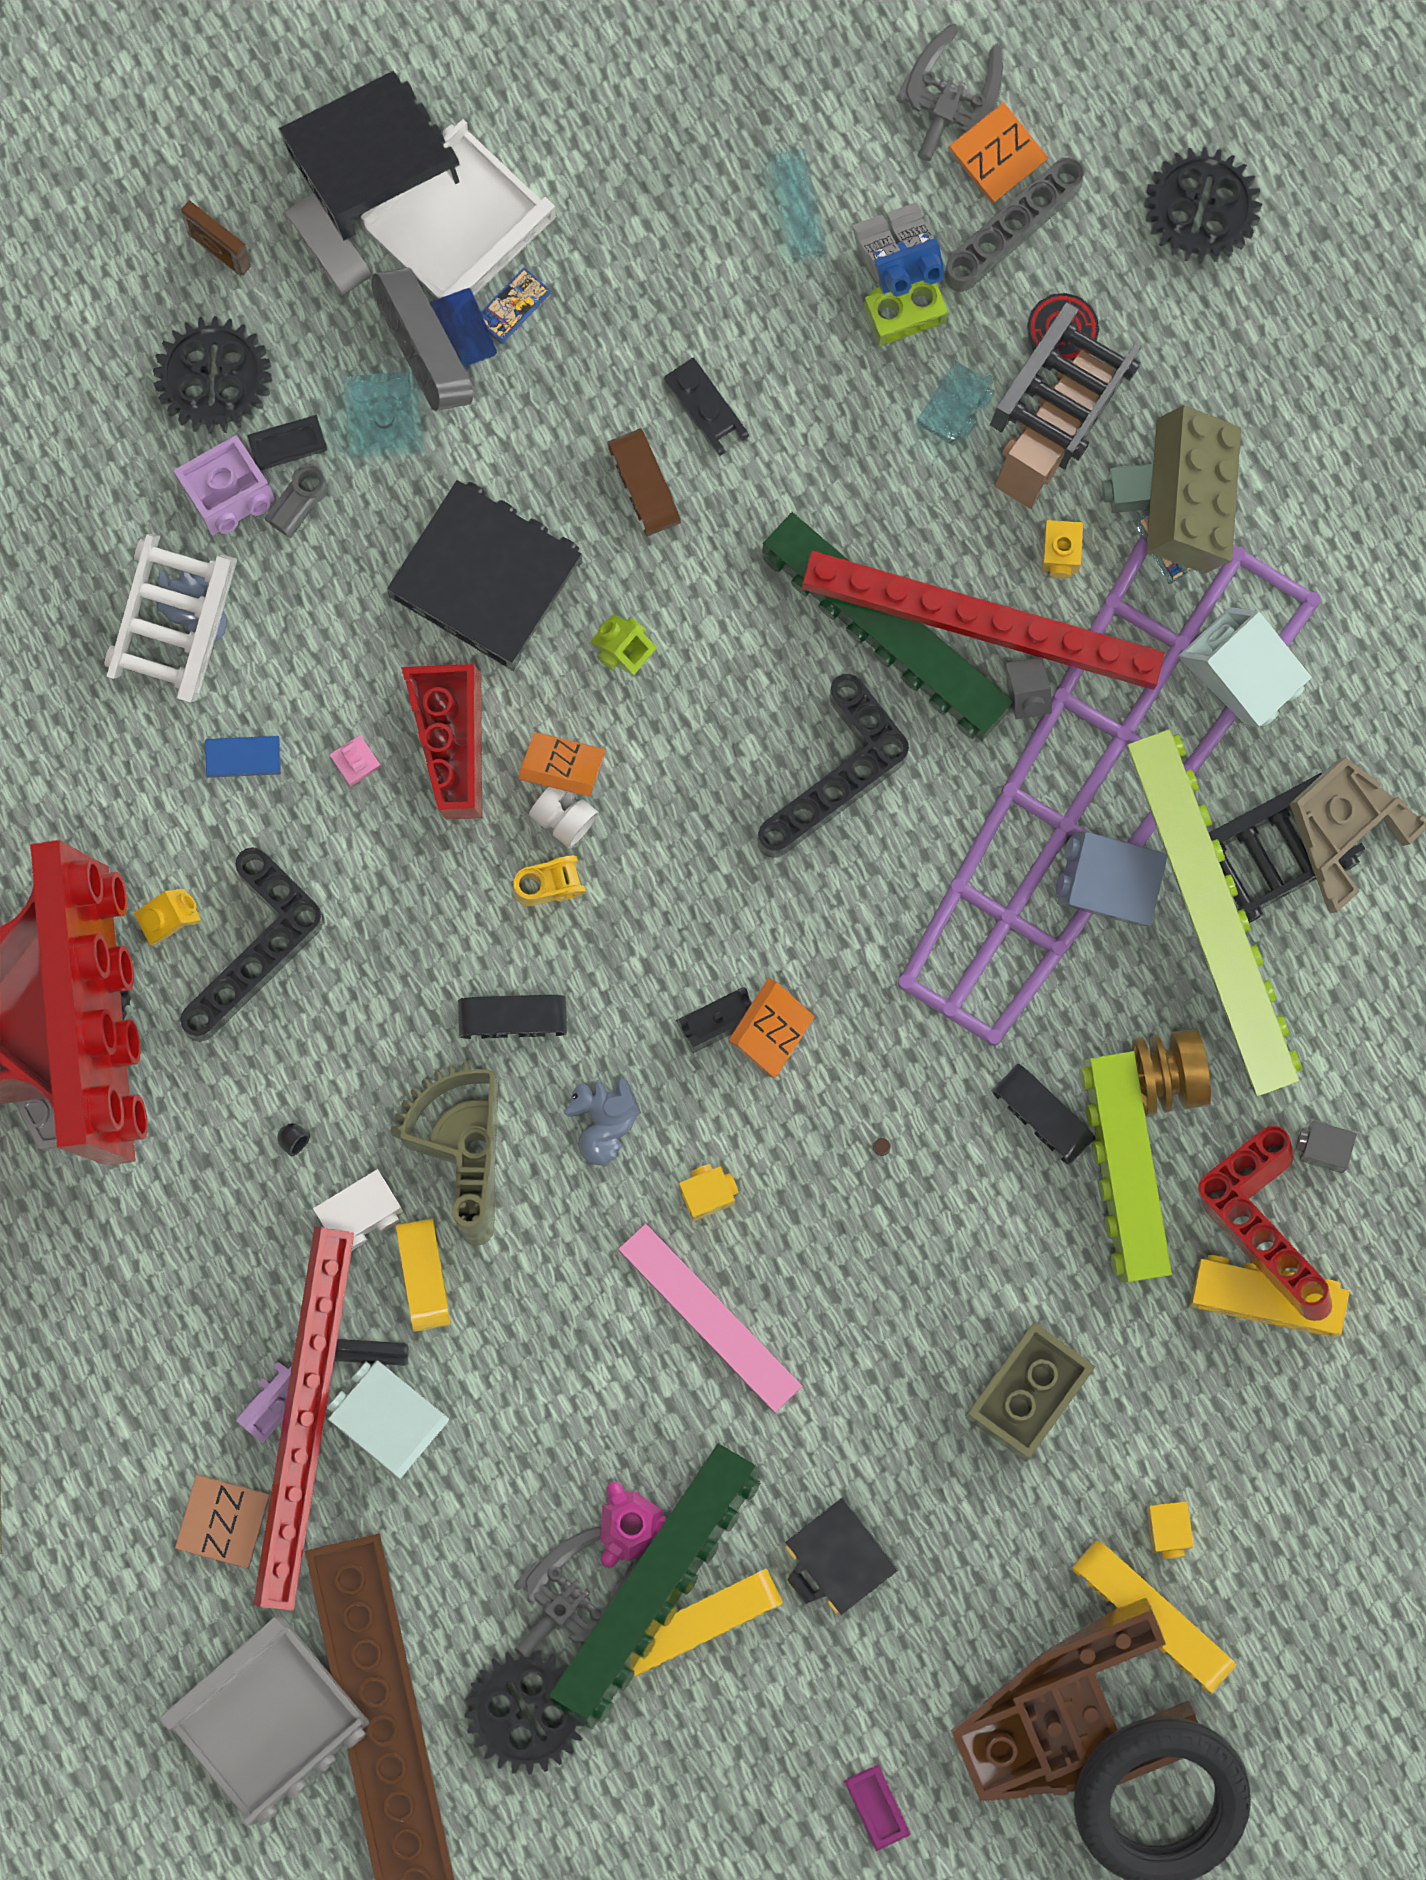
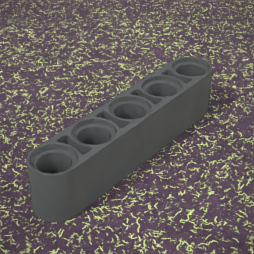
M1071 157L1061 158L953 252L948 258L945 270V282L947 285L958 292L971 289L1071 201L1081 189L1084 177L1082 164ZM1065 173L1070 174L1076 181L1071 184H1065L1059 180L1058 176ZM1039 196L1044 197L1048 200L1049 205L1038 207L1032 202V199ZM1009 220H1018L1023 225V228L1011 230L1005 223ZM983 243H991L996 247L997 251L987 254L981 251L979 246ZM964 266L969 269L971 274L967 277H959L954 274L953 268Z
M408 267L373 274L371 286L374 299L432 410L440 411L470 405L473 401V388L469 376L412 269Z

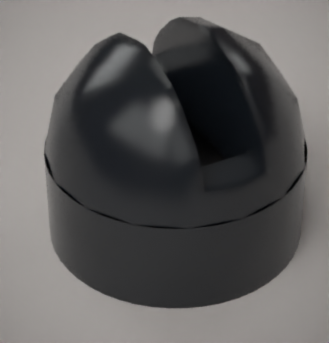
M296 1123L283 1126L277 1135V1141L281 1149L291 1157L300 1153L310 1140V1133Z

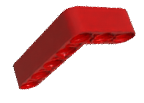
M1268 1126L1204 1175L1198 1185L1199 1195L1206 1213L1295 1309L1307 1320L1320 1321L1331 1313L1333 1307L1328 1284L1249 1200L1284 1172L1294 1159L1293 1148L1287 1131L1278 1126ZM1274 1145L1283 1146L1280 1151L1275 1153L1267 1151ZM1245 1168L1254 1169L1251 1174L1246 1176L1238 1174ZM1216 1191L1225 1192L1220 1198H1209ZM1238 1217H1249L1248 1221L1243 1224L1233 1223ZM1263 1242L1273 1243L1272 1247L1267 1250L1257 1249L1259 1244ZM1287 1268L1298 1269V1271L1291 1276L1281 1275L1283 1270ZM1311 1294L1322 1295L1321 1299L1316 1302L1305 1301Z

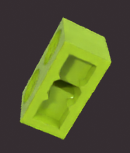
M924 280L911 284L912 288L908 293L897 297L892 292L883 294L880 287L869 292V296L865 297L864 311L879 347L947 322L948 310L937 283L930 285L925 283ZM916 296H925L931 303L926 307H918L912 302V299ZM882 308H891L896 312L897 316L892 319H884L878 314V311Z

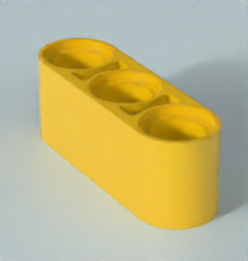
M433 1218L396 1224L413 1331L450 1326L451 1321L448 1313V1303Z

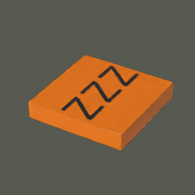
M1004 102L947 148L992 204L1049 159Z
M534 732L520 768L519 779L580 795L591 796L606 749Z
M768 978L728 1041L765 1074L776 1079L815 1016L778 982Z

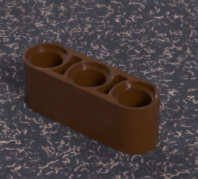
M639 428L607 441L611 456H615L617 462L615 466L623 485L630 491L631 497L629 498L639 521H643L645 535L648 537L681 524L674 500L643 430Z

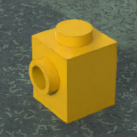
M1046 520L1043 535V572H1050L1051 577L1059 579L1070 578L1072 574H1078L1081 566L1083 522Z
M711 1164L691 1171L690 1175L692 1178L679 1183V1190L693 1222L735 1204L733 1195L739 1193L732 1174L727 1173L724 1175L721 1166L712 1169Z

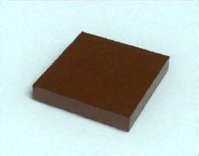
M188 200L181 208L187 234L235 273L243 276L251 267L245 243Z

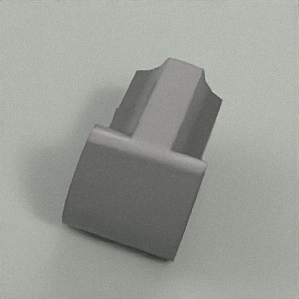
M312 464L298 467L293 473L291 483L269 511L265 521L282 534L292 538L316 503L320 502L327 493L328 485L322 471ZM314 477L318 479L319 485L315 490L306 492L300 488L302 481L306 478Z

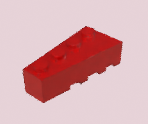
M475 664L401 667L439 812L446 820L482 818L481 673Z

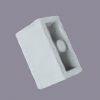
M378 1169L313 1208L324 1228L354 1232L352 1250L367 1241L365 1235L377 1227L380 1232H383L398 1223L399 1218L397 1215L403 1212Z

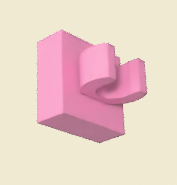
M361 735L329 754L349 787L381 768Z

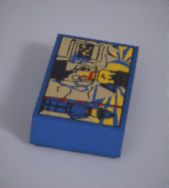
M523 267L475 317V322L502 345L551 294V290Z

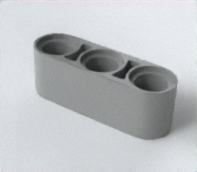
M311 193L283 212L290 226L294 225L298 233L296 235L310 255L314 253L318 261L316 263L330 283L335 282L340 296H343L372 277L368 266L350 240L343 241L314 193Z

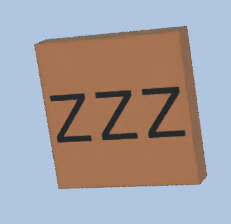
M196 1475L175 1549L249 1569L270 1495Z

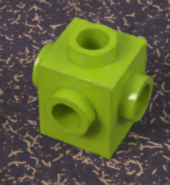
M614 614L599 627L598 632L590 641L600 652L597 658L601 663L611 670L617 667L632 675L636 674L657 649L653 642L644 634L646 629L632 617L625 620Z

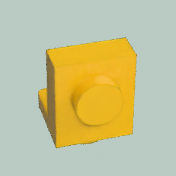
M185 889L164 891L133 913L150 945H156L164 941L184 926L194 925L201 921V917L196 910V903Z

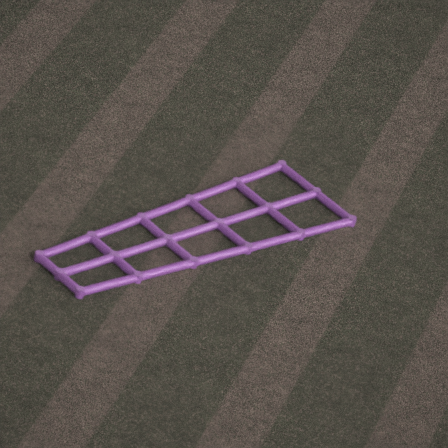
M1143 530L1094 620L1090 631L1104 634L1114 614H1117L1171 647L1163 659L1156 688L1154 690L1148 688L1143 690L1123 724L1120 725L1071 695L1084 670L1069 666L1051 699L1052 713L1043 715L899 978V988L980 1037L989 1045H998L1093 915L1092 913L1078 910L1060 936L1055 939L1019 916L1020 912L1067 838H1073L1074 832H1089L1077 825V822L1125 746L1143 739L1134 732L1179 663L1180 658L1178 656L1191 644L1239 566H1242L1302 603L1279 634V637L1287 647L1318 607L1321 601L1318 593L1309 591L1245 552L1242 547H1237L1233 544L1232 562L1221 567L1178 635L1122 601L1148 554V535ZM1228 707L1224 709L1186 763H1183L1185 771L1192 769L1195 775L1235 721L1237 716ZM1063 708H1066L1109 734L1113 739L1063 816L1020 790V787ZM1014 802L1056 829L1005 908L968 885L1009 807ZM1151 811L1127 843L1143 847L1156 829ZM961 897L998 921L949 999L946 1000L917 982L916 978ZM1011 928L1048 952L991 1028L960 1007Z

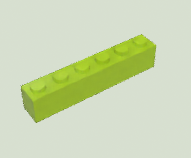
M1132 1051L1084 1059V1067L1080 1068L1079 1075L1083 1090L1088 1089L1090 1104L1086 1105V1117L1088 1125L1094 1127L1096 1142H1092V1153L1095 1163L1101 1165L1103 1179L1098 1180V1188L1101 1200L1107 1201L1109 1216H1105V1229L1108 1238H1113L1115 1253L1111 1254L1113 1273L1115 1276L1120 1277V1282H1133L1172 1275L1135 1053Z

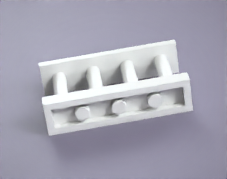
M154 533L146 534L145 540L140 539L136 547L134 560L139 562L115 646L111 645L106 654L104 665L109 667L106 677L118 678L121 676L123 668L174 683L175 688L179 689L177 698L193 702L198 699L238 559L220 555L216 557V561L211 560L210 563H206L157 548L161 535ZM153 562L204 577L205 582L209 583L206 596H200L198 599L147 583ZM143 597L195 613V617L199 618L196 632L191 631L189 634L137 619ZM133 633L185 648V653H189L186 667L175 669L127 654Z

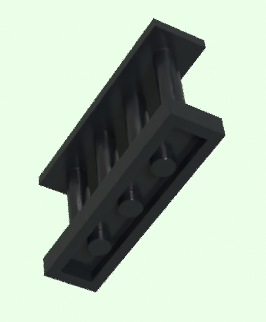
M1067 302L997 406L990 423L991 427L1003 432L1009 421L1014 424L1018 421L1066 449L1059 465L1064 470L1073 458L1079 461L1090 443L1085 440L1124 378L1131 381L1141 364L1136 358L1142 347L1135 343L1125 358L1077 330L1078 325L1073 322L1079 309ZM1063 342L1068 345L1071 342L1117 369V372L1108 384L1060 356L1061 352L1057 350L1060 344ZM1044 368L1049 371L1053 368L1099 395L1100 398L1093 409L1086 408L1043 382L1044 378L1040 376ZM1027 394L1031 397L1037 395L1083 422L1074 437L1025 409L1026 404L1022 402Z
M1322 773L1313 776L1209 832L1211 841L1218 839L1224 853L1225 860L1219 862L1224 876L1231 874L1238 895L1233 898L1239 907L1237 911L1244 909L1249 923L1264 915L1261 909L1317 880L1306 848L1289 820L1291 817L1289 811L1292 810L1290 803ZM1268 822L1272 827H1277L1303 872L1301 876L1286 884L1282 881L1257 837L1259 834L1257 828ZM1236 839L1240 844L1244 843L1271 892L1254 901L1251 900L1225 855L1227 851L1225 845ZM1362 843L1349 849L1338 860L1345 872L1360 863L1358 857L1365 850Z

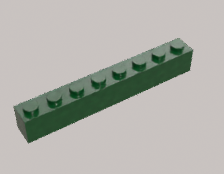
M791 512L763 542L762 553L765 554L763 560L774 571L779 573L783 570L792 577L791 584L802 595L807 596L810 593L820 602L818 605L819 609L832 620L838 617L848 626L846 628L847 633L860 644L866 641L875 649L873 652L874 656L883 665L890 667L893 664L903 673L901 679L914 691L922 689L931 698L928 701L935 710L942 715H945L947 712L959 721L956 726L964 735L970 739L976 736L983 741L1012 708L1013 701L924 624L801 589L811 551L849 560L795 513Z
M719 1443L715 1446L550 1693L549 1697L554 1707L593 1730L598 1721L602 1723L606 1720L613 1708L612 1699L619 1689L623 1691L628 1687L635 1673L632 1669L640 1657L644 1659L652 1651L656 1642L654 1636L662 1625L666 1627L671 1622L677 1610L675 1605L682 1594H689L698 1579L696 1573L703 1562L709 1563L715 1556L719 1547L717 1541L724 1531L729 1532L734 1527L740 1514L738 1510L745 1499L750 1501L756 1494L760 1486V1476L755 1464Z

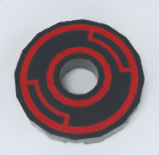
M1068 293L1051 294L1040 300L1031 311L1027 324V337L1032 349H1036L1066 302L1079 309L1073 322L1078 325L1077 330L1097 341L1099 323L1098 317L1091 305L1079 296ZM1062 342L1057 350L1061 352L1060 356L1074 361L1082 349L1071 342L1068 345Z

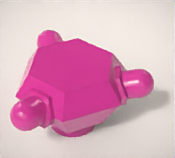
M616 1481L610 1482L607 1485L606 1493L609 1500L606 1501L607 1504L602 1508L600 1542L604 1544L603 1548H605V1551L601 1555L600 1561L606 1568L614 1567L619 1559L623 1561L625 1558L630 1561L643 1555L666 1521V1516H663L662 1509L635 1491L631 1493L624 1491L622 1485Z

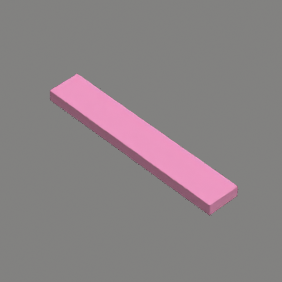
M646 1223L618 1249L774 1413L802 1388V1385Z

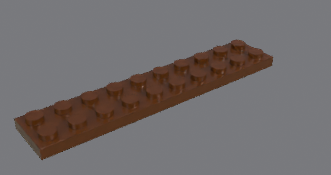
M374 1534L305 1550L331 1676L370 1722L363 1729L366 1735L352 1748L347 1749L375 1880H455L380 1534Z

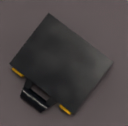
M843 1497L785 1542L787 1544L785 1548L791 1556L800 1561L787 1581L805 1604L827 1596L829 1599L828 1604L836 1614L840 1613V1615H843L899 1571L893 1560L887 1555ZM805 1569L820 1587L819 1591L815 1592L801 1574Z

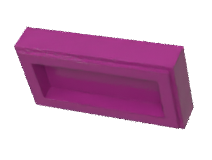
M878 1764L844 1780V1784L876 1851L911 1835Z

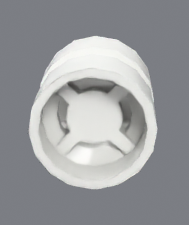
M548 787L529 812V816L544 829L552 827L553 836L568 849L572 848L582 838L599 815V812L584 799L576 801L575 793Z

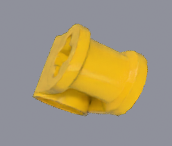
M564 856L547 863L521 869L515 875L513 881V895L516 901L524 906H536L552 901H563L585 894L586 888L580 884L576 868L578 863L577 856ZM564 873L566 874L568 884H566ZM531 879L539 884L540 890L535 894L528 895L521 891L519 885L523 881Z

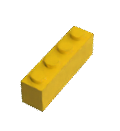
M1208 1255L1207 1260L1201 1259L1197 1263L1189 1307L1332 1338H1338L1342 1334L1350 1290L1340 1289V1282L1324 1279L1329 1287L1333 1307L1331 1313L1323 1320L1311 1321L1307 1320L1295 1309L1254 1263H1245L1244 1268L1229 1265L1230 1259L1216 1255ZM1283 1271L1281 1275L1291 1276L1296 1272ZM1311 1294L1305 1301L1316 1302L1321 1299L1322 1295Z

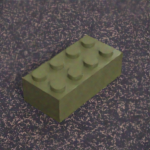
M1185 405L1157 418L1147 553L1203 574L1232 562L1241 427Z

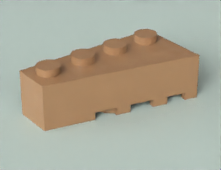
M1083 350L1079 352L1074 361L1067 359L1108 384L1116 373L1115 370ZM1058 372L1057 378L1060 381L1055 387L1051 384L1049 386L1092 410L1100 396ZM1042 398L1038 402L1042 405L1037 413L1033 410L1030 411L1073 437L1083 424V422ZM1022 424L1020 427L1024 431L1019 439L1013 436L1002 452L1006 460L994 487L1029 509H1032L1038 500L1044 483L1048 485L1056 473L1055 471L1059 467L1066 449Z

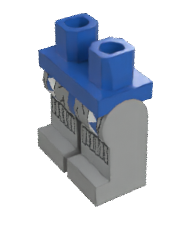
M917 202L887 213L890 232L883 215L852 225L859 256L876 282L879 283L883 294L892 292L897 297L908 293L912 288L911 284L924 280L925 283L931 285L943 280V273L945 272L939 243L934 238L932 232L929 231Z

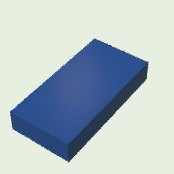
M279 736L205 739L207 778L281 774Z

